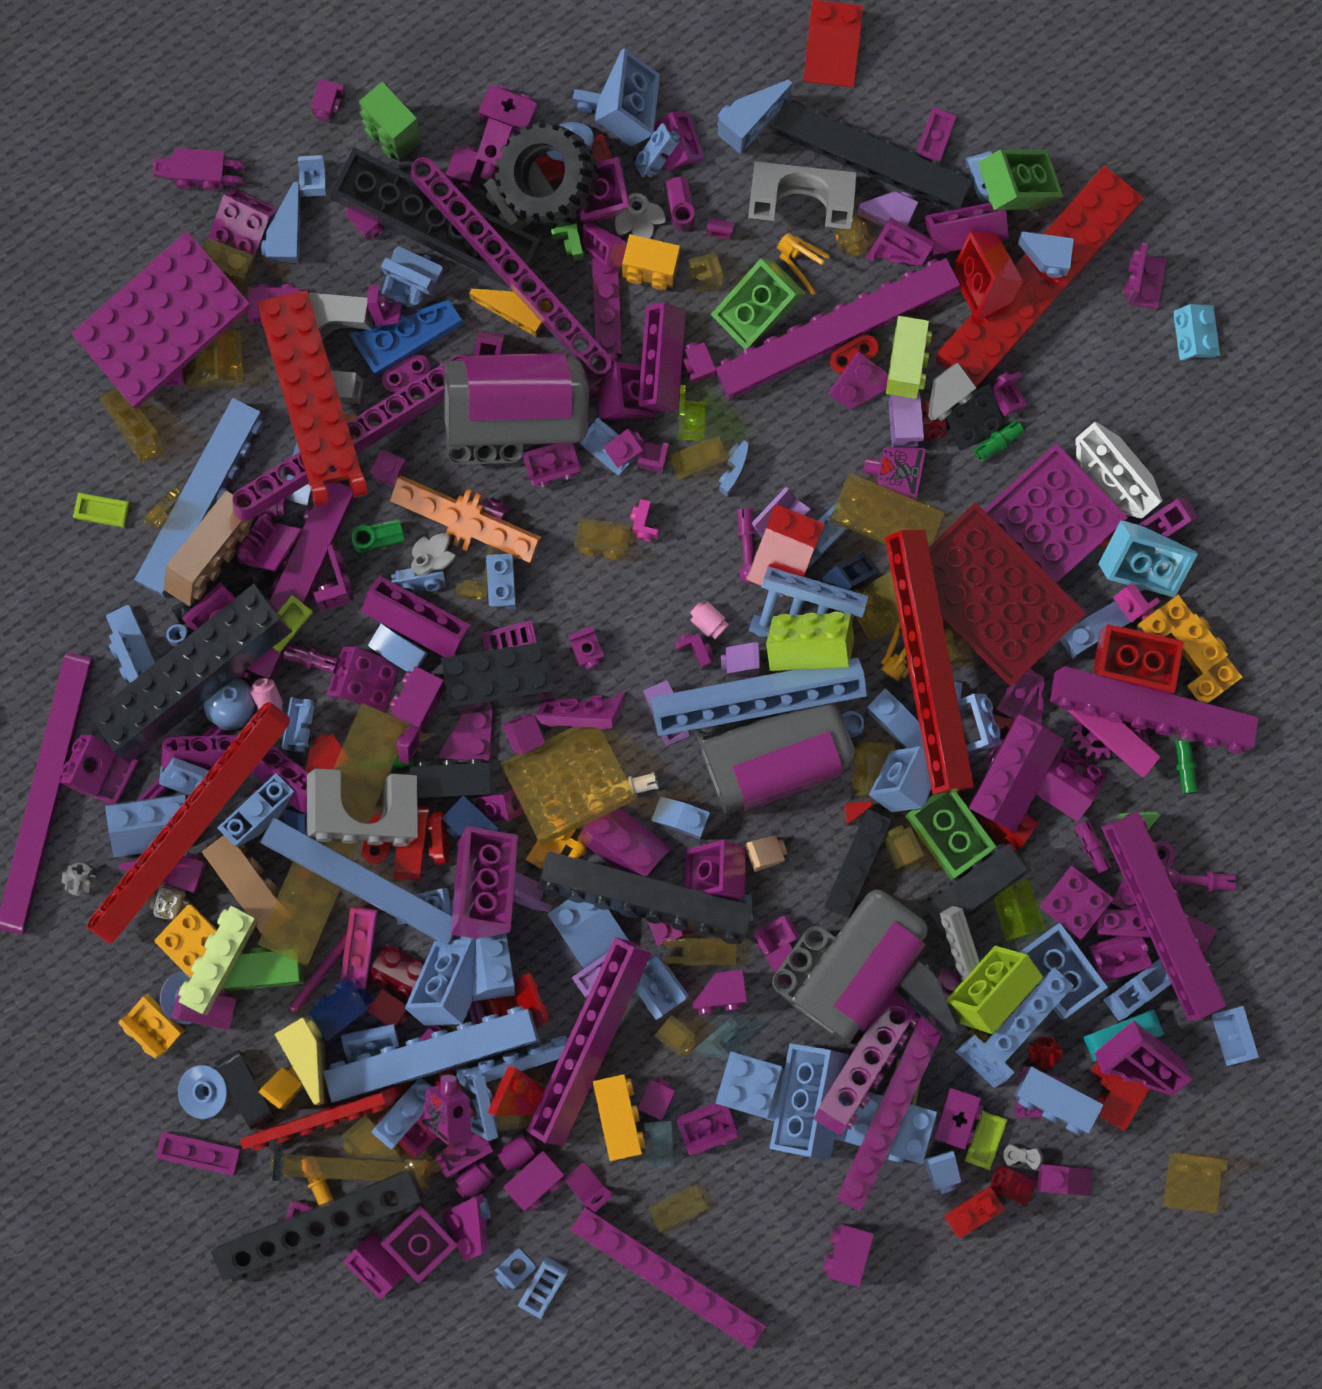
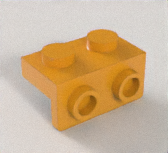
M148 994L143 996L130 1013L118 1022L123 1027L124 1032L128 1036L133 1037L142 1046L145 1053L155 1059L165 1054L185 1031L177 1022L168 1018L162 1007Z

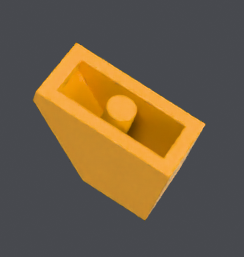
M282 1067L260 1089L259 1093L279 1109H286L304 1085L294 1068L290 1067L287 1070Z

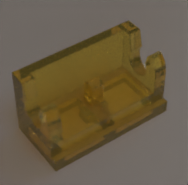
M716 252L688 260L690 280H706V284L697 287L696 291L705 292L717 288V291L722 289L723 273Z

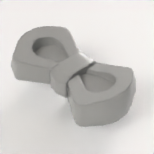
M1011 1143L1003 1152L1004 1160L1009 1166L1019 1161L1027 1163L1035 1170L1043 1162V1153L1038 1147L1029 1150L1027 1148L1020 1149Z

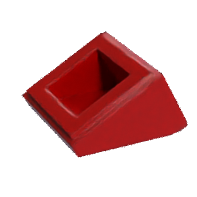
M872 802L846 803L844 806L846 826L865 813L867 809H870Z

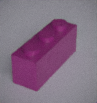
M991 203L925 216L927 236L935 241L931 249L933 254H948L951 251L962 249L970 230L997 233L1001 241L1009 239L1006 211L994 210Z

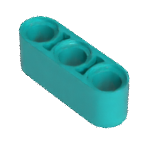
M1153 1009L1084 1036L1083 1038L1093 1062L1097 1061L1094 1053L1133 1020L1154 1037L1164 1035L1155 1010Z

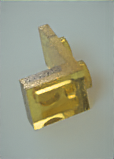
M488 546L487 555H495L493 546ZM487 563L485 565L483 586H479V582L464 580L463 584L457 583V598L488 601Z

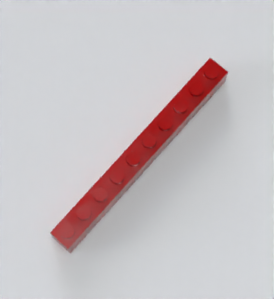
M925 529L900 530L886 536L885 542L932 793L959 792L974 786Z

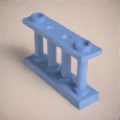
M767 567L761 588L767 589L768 595L762 615L754 614L749 631L760 637H768L772 622L771 618L779 593L794 598L789 615H800L803 602L808 601L819 605L817 614H828V610L832 608L844 613H851L852 622L854 616L863 617L868 596Z

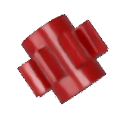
M1049 1036L1039 1037L1036 1040V1044L1029 1045L1030 1062H1035V1065L1040 1069L1053 1068L1055 1061L1061 1062L1062 1060L1061 1044L1056 1043V1040Z

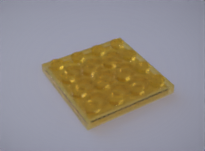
M572 727L545 740L543 745L525 754H517L500 762L541 846L637 799L602 730L597 727Z

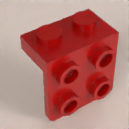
M529 973L513 980L515 995L483 1000L489 1016L497 1014L498 1018L508 1015V1010L523 1006L524 1010H531L536 1028L549 1021L548 1011L539 996L537 983Z

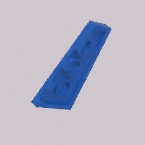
M447 300L417 310L415 314L406 317L402 315L399 323L382 326L372 325V330L354 331L348 334L375 377H377L387 369L463 324V321L450 301Z

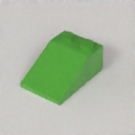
M761 258L711 315L744 349L753 346L784 318L806 293L771 258Z

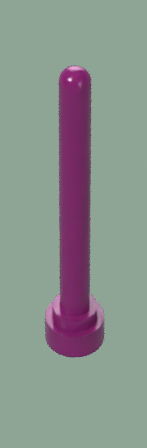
M347 931L289 1005L291 1012L299 1011L343 954Z

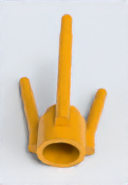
M788 232L777 246V249L782 252L780 258L789 265L809 292L815 295L816 291L790 258L796 259L803 253L823 265L824 260L814 253L827 259L830 258V254Z
M901 622L898 623L887 653L881 661L884 665L881 671L896 681H899L901 677L905 679L910 672L909 665L906 666L908 662L904 660L907 655L905 647L899 656L894 654L891 657L902 629Z

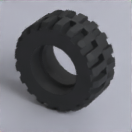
M537 122L533 123V128L526 125L520 128L521 134L513 133L508 138L511 142L508 146L503 144L500 150L503 153L502 158H497L495 166L499 167V173H495V181L501 184L497 188L499 195L505 198L504 203L508 208L513 209L514 213L535 223L553 225L554 222L558 224L567 222V217L574 219L579 215L578 209L580 207L586 209L589 205V202L586 201L589 195L594 196L596 191L592 186L593 182H598V173L594 172L593 168H597L598 165L597 160L591 157L593 154L591 147L584 143L585 140L581 136L555 123L548 122L544 124ZM553 150L557 151L562 155L565 163L564 179L555 192L545 197H537L532 193L528 181L531 165L541 154Z

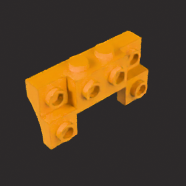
M1179 595L1137 625L1145 633L1163 637L1168 635L1169 638L1184 641L1182 655L1199 676L1186 686V689L1190 690L1198 702L1208 704L1242 678L1241 674L1226 657L1228 654L1226 653L1227 647L1219 637L1215 638L1209 631L1211 629L1209 623L1203 617L1199 618L1197 614L1194 615Z

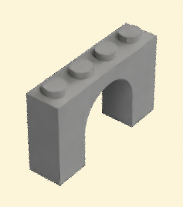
M754 162L748 218L774 221L775 206L780 198L790 194H806L819 199L825 205V227L851 229L856 173Z
M309 293L322 341L329 333L339 328L372 330L373 318L367 306V298ZM331 371L340 402L360 405L364 380L357 373Z
M312 770L307 774V836L316 838L318 842L342 839V843L347 844L357 843L358 840L367 841L369 845L393 842V846H408L410 842L418 838L417 775L391 774L383 780L382 816L377 823L363 824L352 819L343 808L341 802V770Z

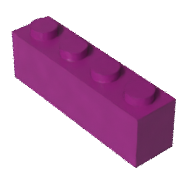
M665 302L646 306L639 407L661 413L678 410L686 317L685 309Z
M381 576L376 579L368 590L361 609L362 613L444 657L456 656L471 626Z

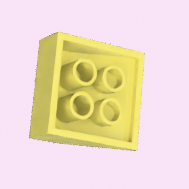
M301 1018L277 1032L275 1036L314 1105L324 1106L327 1104V1085L323 1073L326 1071L325 1047L321 1038L325 1034L318 1022Z

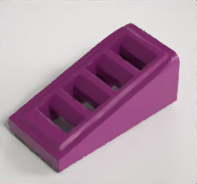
M589 221L584 222L581 246L607 268L622 266L627 243Z
M532 621L481 633L485 651L493 650L490 637L494 636L497 648H503L500 637L503 634L506 636L508 647H513L510 634L512 632H515L518 645L515 646L537 643ZM521 630H526L527 643H523Z

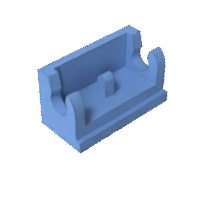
M597 417L588 428L587 435L580 442V445L620 476L634 458L619 469L616 467L603 446L619 435Z
M1243 1006L1211 1015L1226 1066L1259 1058Z

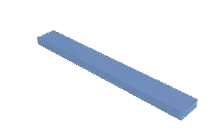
M275 818L272 820L260 843L445 945L449 943L452 937V916Z

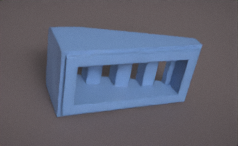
M545 1256L518 1306L541 1319L569 1269ZM547 1269L552 1273L558 1275V1279L546 1273L544 1270ZM540 1277L554 1285L552 1289L539 1281ZM534 1287L548 1294L547 1298L533 1291ZM529 1296L543 1304L542 1307L539 1308L529 1302Z

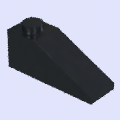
M916 959L894 992L951 1043L958 1029L933 970L927 964L920 963Z

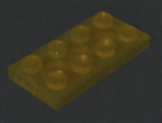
M848 473L829 521L885 545V537L900 530L925 529L929 547L934 541L944 512Z

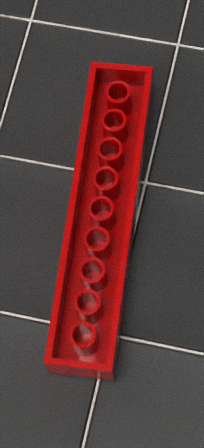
M1104 165L1043 234L1074 239L1071 264L1067 276L1063 275L1060 278L1047 276V273L1040 272L1028 255L1025 254L1015 265L1023 282L1013 302L982 319H976L972 313L939 350L935 360L946 370L958 363L976 389H978L1137 210L1143 197Z

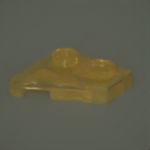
M176 486L143 518L142 522L149 529L153 525L158 528L168 518L165 512L178 500L182 490Z

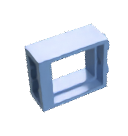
M972 694L957 700L959 710L972 706L981 736L980 741L966 746L968 757L1001 745L1000 729L995 723L992 713L993 705L987 694Z

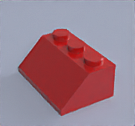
M970 230L952 270L975 318L982 319L1013 302L1017 292L1021 289L1023 280L997 233Z

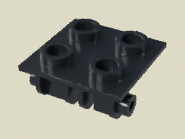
M989 384L971 392L973 397L964 404L960 405L957 402L950 408L953 412L946 417L960 451L991 438L993 432H999L1005 428Z

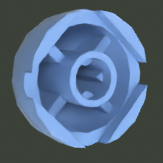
M234 678L204 703L203 707L207 719L223 730H236L244 727L255 713L256 705L250 694L251 687L244 680Z

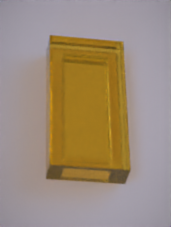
M697 1185L691 1186L648 1207L659 1232L708 1209Z

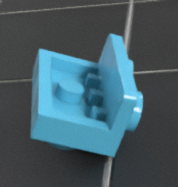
M1189 304L1175 310L1174 323L1180 360H1188L1193 357L1213 358L1220 356L1214 306Z

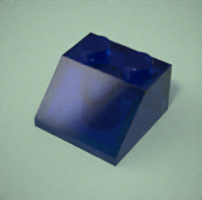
M355 976L350 980L344 977L333 986L336 990L328 997L324 993L312 1003L315 1007L311 1010L310 1014L326 1042L368 1010L374 1002L373 998Z

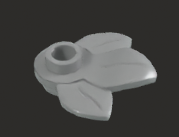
M631 194L628 196L630 208L615 218L616 232L620 236L631 231L635 236L651 239L653 225L665 223L664 212L660 206L649 203V200L643 194ZM634 203H640L642 205V208L640 210H634L632 208V205Z
M437 534L431 537L430 540L423 536L415 543L412 550L414 560L412 561L411 568L416 575H427L434 573L438 569H444L455 559L456 556L447 551L450 542L449 534Z

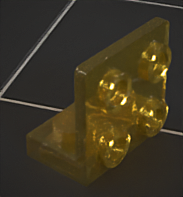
M891 571L866 587L853 591L868 596L863 617H856L870 641L882 638L901 626Z
M1169 1153L1163 1205L1165 1207L1216 1213L1221 1171H1226L1227 1160Z

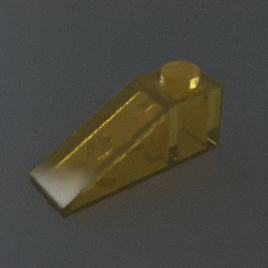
M117 388L99 397L127 445L141 464L164 452L155 428L139 407L137 409L133 408Z

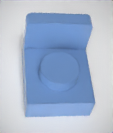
M575 89L573 106L577 107V110L581 112L591 113L592 110L597 112L598 99L601 94ZM595 121V126H600V124Z

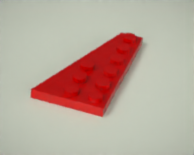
M410 1081L390 1089L371 1093L366 1097L361 1096L311 1114L309 1117L306 1115L289 1121L287 1124L282 1123L250 1134L240 1139L242 1148L246 1149L253 1146L254 1151L268 1147V1141L276 1139L277 1143L293 1138L292 1133L300 1131L301 1136L316 1131L315 1126L323 1124L324 1128H328L347 1119L348 1121L356 1119L371 1111L374 1113L386 1109L388 1106L396 1104V1098L404 1095L411 1087Z

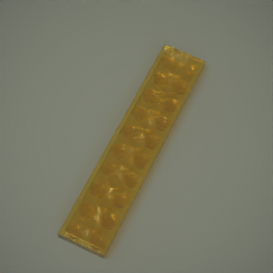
M363 703L358 709L333 770H341V802L344 810L355 821L368 824L384 787V779L388 777L399 752L396 749L397 740L400 735L405 734L410 725ZM332 839L330 842L319 843L352 861L361 840L352 844L342 843V839ZM293 861L257 944L301 964L308 965L341 887Z

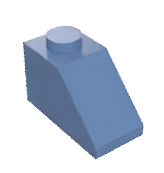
M1029 232L1021 233L1018 244L1040 272L1047 273V276L1060 278L1063 275L1067 276L1071 264L1073 238Z
M660 797L651 821L700 840L710 812L687 803Z
M953 1151L924 1159L933 1190L940 1189L941 1194L956 1189L955 1184L960 1183L961 1179Z

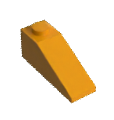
M471 289L469 292L471 300L537 337L544 326L513 291ZM548 301L539 303L540 309L546 313L552 311V306Z

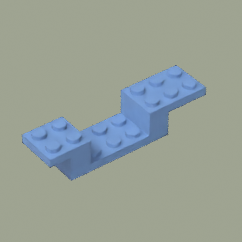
M730 1052L715 1104L775 1122L785 1069L782 1066ZM868 1092L872 1096L864 1109L860 1107L857 1109L855 1114L859 1117L852 1129L846 1128L841 1136L835 1133V1139L860 1147L883 1096ZM841 1101V1104L845 1106H850V1104L847 1101ZM910 1104L887 1154L923 1164L937 1112Z

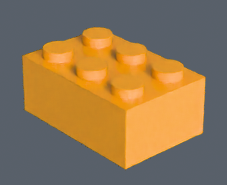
M619 1075L593 1081L610 1161L640 1155L641 1149L646 1147L643 1133H637L635 1122H639L640 1119L637 1105L631 1106L629 1096L634 1095L631 1079L625 1080V1075Z

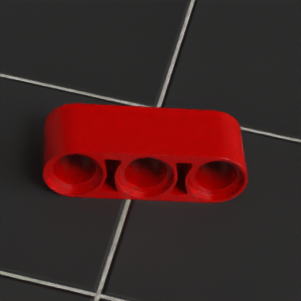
M417 805L418 838L410 842L408 846H397L393 879L420 882L421 880L420 869L423 867L425 852L423 848L428 830L427 817L430 815L429 806Z

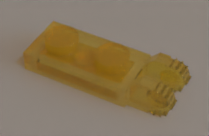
M683 938V940L672 939L663 941V946L667 948L683 947V956H664L663 963L736 965V944L725 943L720 938Z

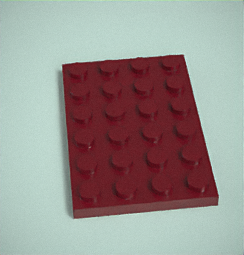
M976 502L929 546L942 619L1009 687L1016 683L1086 614Z

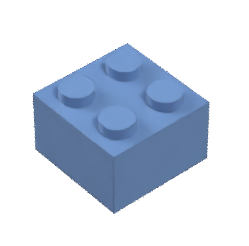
M919 746L890 751L869 796L891 812L922 808L929 799L928 794L931 790L924 749Z

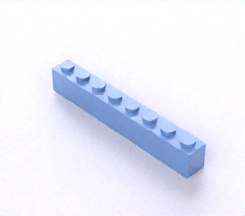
M232 398L134 579L139 585L166 598L168 594L164 590L166 565L224 492L227 491L225 487L229 479H235L240 468L237 465L241 457L245 458L248 455L252 446L249 443L254 434L258 435L263 427L264 421H262L263 416L260 411Z
M854 658L850 660L849 668L791 670L650 697L657 734L662 736L865 697L867 693L864 672L859 658Z
M523 1006L508 1010V1015L498 1018L497 1014L482 1018L483 1023L474 1026L472 1022L456 1026L457 1031L447 1033V1030H441L432 1033V1038L422 1041L421 1037L406 1041L407 1046L399 1049L396 1048V1045L381 1049V1054L371 1057L370 1053L355 1057L356 1062L346 1064L345 1061L331 1064L330 1070L323 1072L331 1102L338 1104L540 1042L532 1012L528 1009L524 1010Z

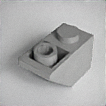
M958 363L952 365L933 380L928 414L931 421L937 418L942 421L953 412L950 409L957 402L962 405L973 397L971 392L976 387Z

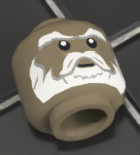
M162 884L152 894L149 909H153L155 917L173 921L190 904V899L186 898V891L184 889Z

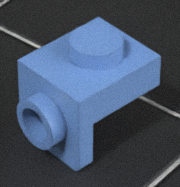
M322 155L298 157L300 197L326 195L324 157Z

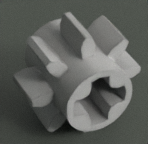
M75 863L68 866L67 872H63L61 883L65 884V890H68L72 895L81 896L85 893H90V887L95 886L96 876L92 875V868H89L88 865Z

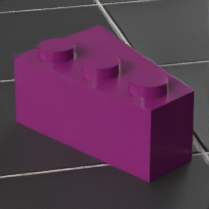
M1134 1020L1094 1053L1103 1074L1110 1075L1112 1073L1121 1076L1124 1081L1131 1083L1133 1080L1144 1084L1146 1088L1170 1096H1174L1193 1080L1185 1061Z

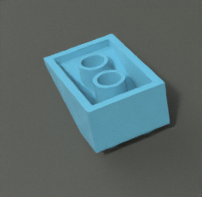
M1121 520L1099 562V566L1108 580L1126 585L1133 583L1137 588L1176 597L1198 554L1196 551L1148 528Z

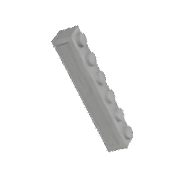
M952 906L940 913L962 983L980 962L963 909Z

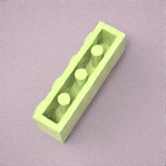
M230 906L229 910H223L217 922L220 926L216 934L211 933L204 947L207 950L203 958L198 957L191 969L194 972L189 982L185 981L178 993L181 996L180 1003L207 1016L258 922L257 919Z

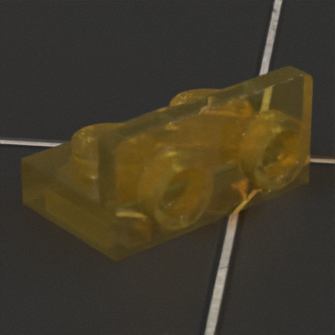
M579 518L574 549L579 550L578 553L584 556H594V553L604 554L606 559L619 560L620 557H626L630 526Z
M866 742L855 745V756L853 759L854 777L852 781L854 796H869L889 752L895 751V744Z

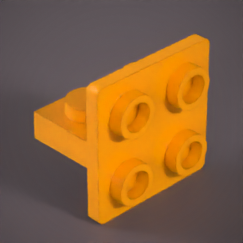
M189 904L155 939V943L188 977H192L194 972L191 969L198 957L203 958L207 950L204 947L210 934H216L217 930L192 904Z

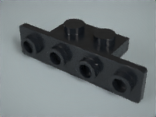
M234 557L230 562L225 561L222 564L219 576L215 581H209L206 585V592L200 600L195 599L191 606L184 602L172 606V610L179 623L184 625L186 623L182 617L220 582L237 598L253 584L260 590L273 585L275 579L271 571L256 568L243 574L236 557Z

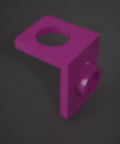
M516 788L504 794L477 797L479 811L491 822L511 820L526 813L522 788ZM513 796H516V798L518 799V808L516 811L513 809L511 804Z
M581 1163L564 1179L581 1202L593 1213L613 1197L612 1192L602 1185L585 1163ZM603 1196L601 1200L594 1203L599 1197Z

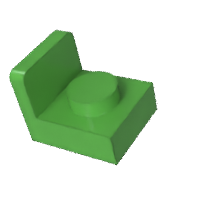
M562 223L551 230L553 241L569 238L564 240L567 255L572 254L574 261L584 260L576 224Z

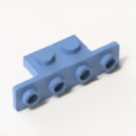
M126 605L107 614L106 618L113 634L109 635L112 642L109 644L113 656L119 658L122 667L119 670L123 679L131 683L156 662L131 606Z

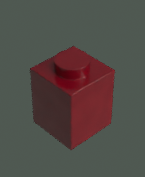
M383 989L367 1010L386 1025L394 1024L395 1030L398 1026L403 1028L411 1016L407 1013L405 1004Z

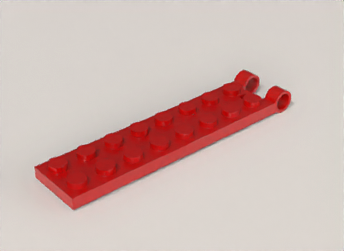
M307 290L257 301L258 312L315 506L319 507L329 504L325 485L349 479L354 498L368 495L365 479L359 466ZM334 467L337 469L335 472L329 470Z

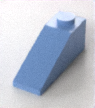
M293 182L266 232V240H262V255L266 256L268 263H299L301 211L299 182Z
M1116 601L1075 624L1060 641L1071 658L1074 659L1098 643L1100 630L1105 625L1110 624L1124 627L1131 622L1119 608Z
M884 689L866 708V712L905 749L919 746L924 749L919 722L889 691Z

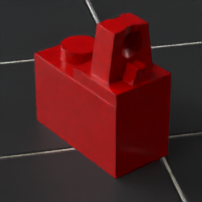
M1095 1062L1090 1072L1102 1079L1099 1084L1107 1091L1105 1095L1101 1093L1096 1100L1103 1104L1097 1117L1120 1131H1125L1149 1088L1133 1080L1131 1083L1124 1081L1121 1076L1112 1073L1110 1075L1103 1074L1098 1062Z
M987 1186L943 1214V1217L956 1238L960 1239L1005 1209L992 1188Z

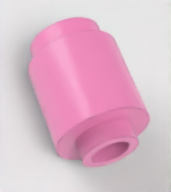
M699 602L690 612L693 616L690 621L705 635L711 636L715 640L729 625L725 621L726 618L709 602H706L704 605Z
M266 678L256 680L250 688V694L257 709L259 710L266 702H271L282 711L283 701L274 681Z

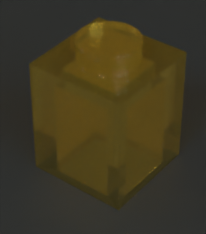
M672 1015L654 1036L677 1056H680L682 1052L687 1056L697 1044L693 1041L696 1035Z

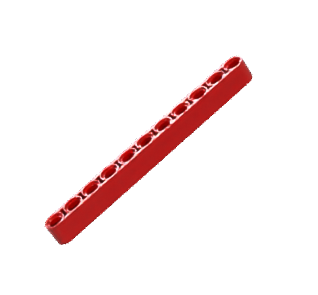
M266 702L257 711L92 915L87 924L88 930L109 944L118 938L283 734L291 720L288 715L271 702Z

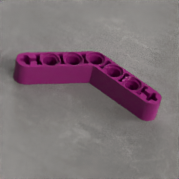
M238 735L169 737L162 744L161 765L165 769L174 757L210 771ZM272 746L251 773L263 783H266L277 773L295 792L288 803L297 810L307 813L308 773Z

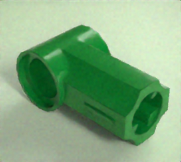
M399 519L373 526H359L352 533L353 547L362 554L369 553L374 549L404 542ZM361 535H368L371 540L368 544L361 545L357 542V538Z

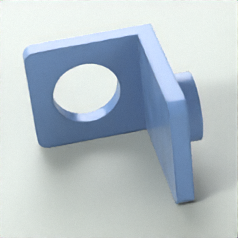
M517 1249L495 1269L498 1273L495 1278L505 1289L510 1286L514 1290L535 1270L536 1266L521 1249ZM514 1259H522L525 1262L526 1269L524 1273L520 1275L512 1273L510 1264Z

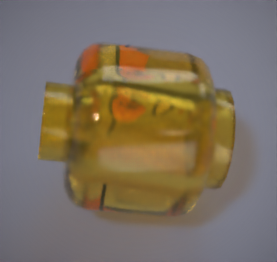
M852 217L851 229L835 228L836 245L840 252L850 257L861 255L862 251L869 246L870 240L867 224L858 217Z

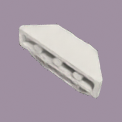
M1094 422L1076 438L1077 465L1126 516L1143 518L1162 502L1154 477L1121 437L1098 422Z

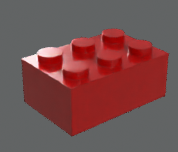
M1107 624L1100 630L1092 674L1173 694L1176 689L1184 641Z

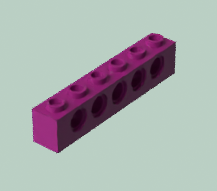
M894 991L873 1019L813 1120L840 1136L846 1128L852 1129L859 1117L855 1114L859 1107L865 1108L872 1096L868 1094L870 1088L874 1087L876 1089L884 1076V1074L880 1073L884 1066L887 1068L891 1066L897 1055L893 1053L896 1046L902 1048L909 1036L905 1031L909 1026L914 1028L920 1018V1015ZM890 1019H895L900 1024H894ZM878 1039L885 1040L887 1044H881ZM865 1059L872 1060L875 1065L868 1064ZM852 1080H859L863 1085H857ZM839 1100L847 1101L850 1106L841 1104Z

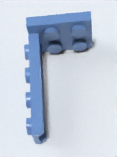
M1053 968L986 1042L974 1035L965 1041L955 1052L993 1088L1008 1080L1014 1073L1006 1063L1007 1059L1074 985L1056 968Z
M566 1036L555 1037L551 1039V1043L545 1045L534 1044L528 1046L527 1051L509 1052L504 1054L502 1059L496 1061L489 1059L479 1062L477 1067L471 1069L466 1066L456 1069L459 1086L464 1094L469 1097L470 1108H473L476 1116L471 1118V1131L488 1141L498 1138L496 1131L498 1128L497 1117L487 1113L493 1097L490 1089L486 1086V1082L502 1078L508 1066L516 1067L523 1071L560 1059L569 1038Z

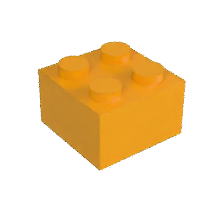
M629 234L622 263L623 277L627 278V281L632 284L640 285L642 282L651 283L652 287L658 290H666L667 287L673 289L680 260V246Z

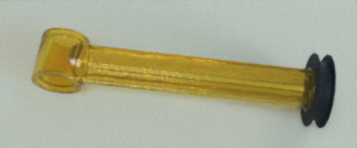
M283 1145L282 1149L274 1148V1156H271L270 1172H272V1183L273 1181H279V1185L280 1177L282 1176L377 1182L413 1168L420 1188H429L431 1161L404 1159V1162L289 1155L282 1153Z

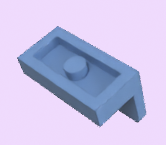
M397 247L391 260L385 258L381 265L385 275L428 295H431L443 271L441 265L402 247Z

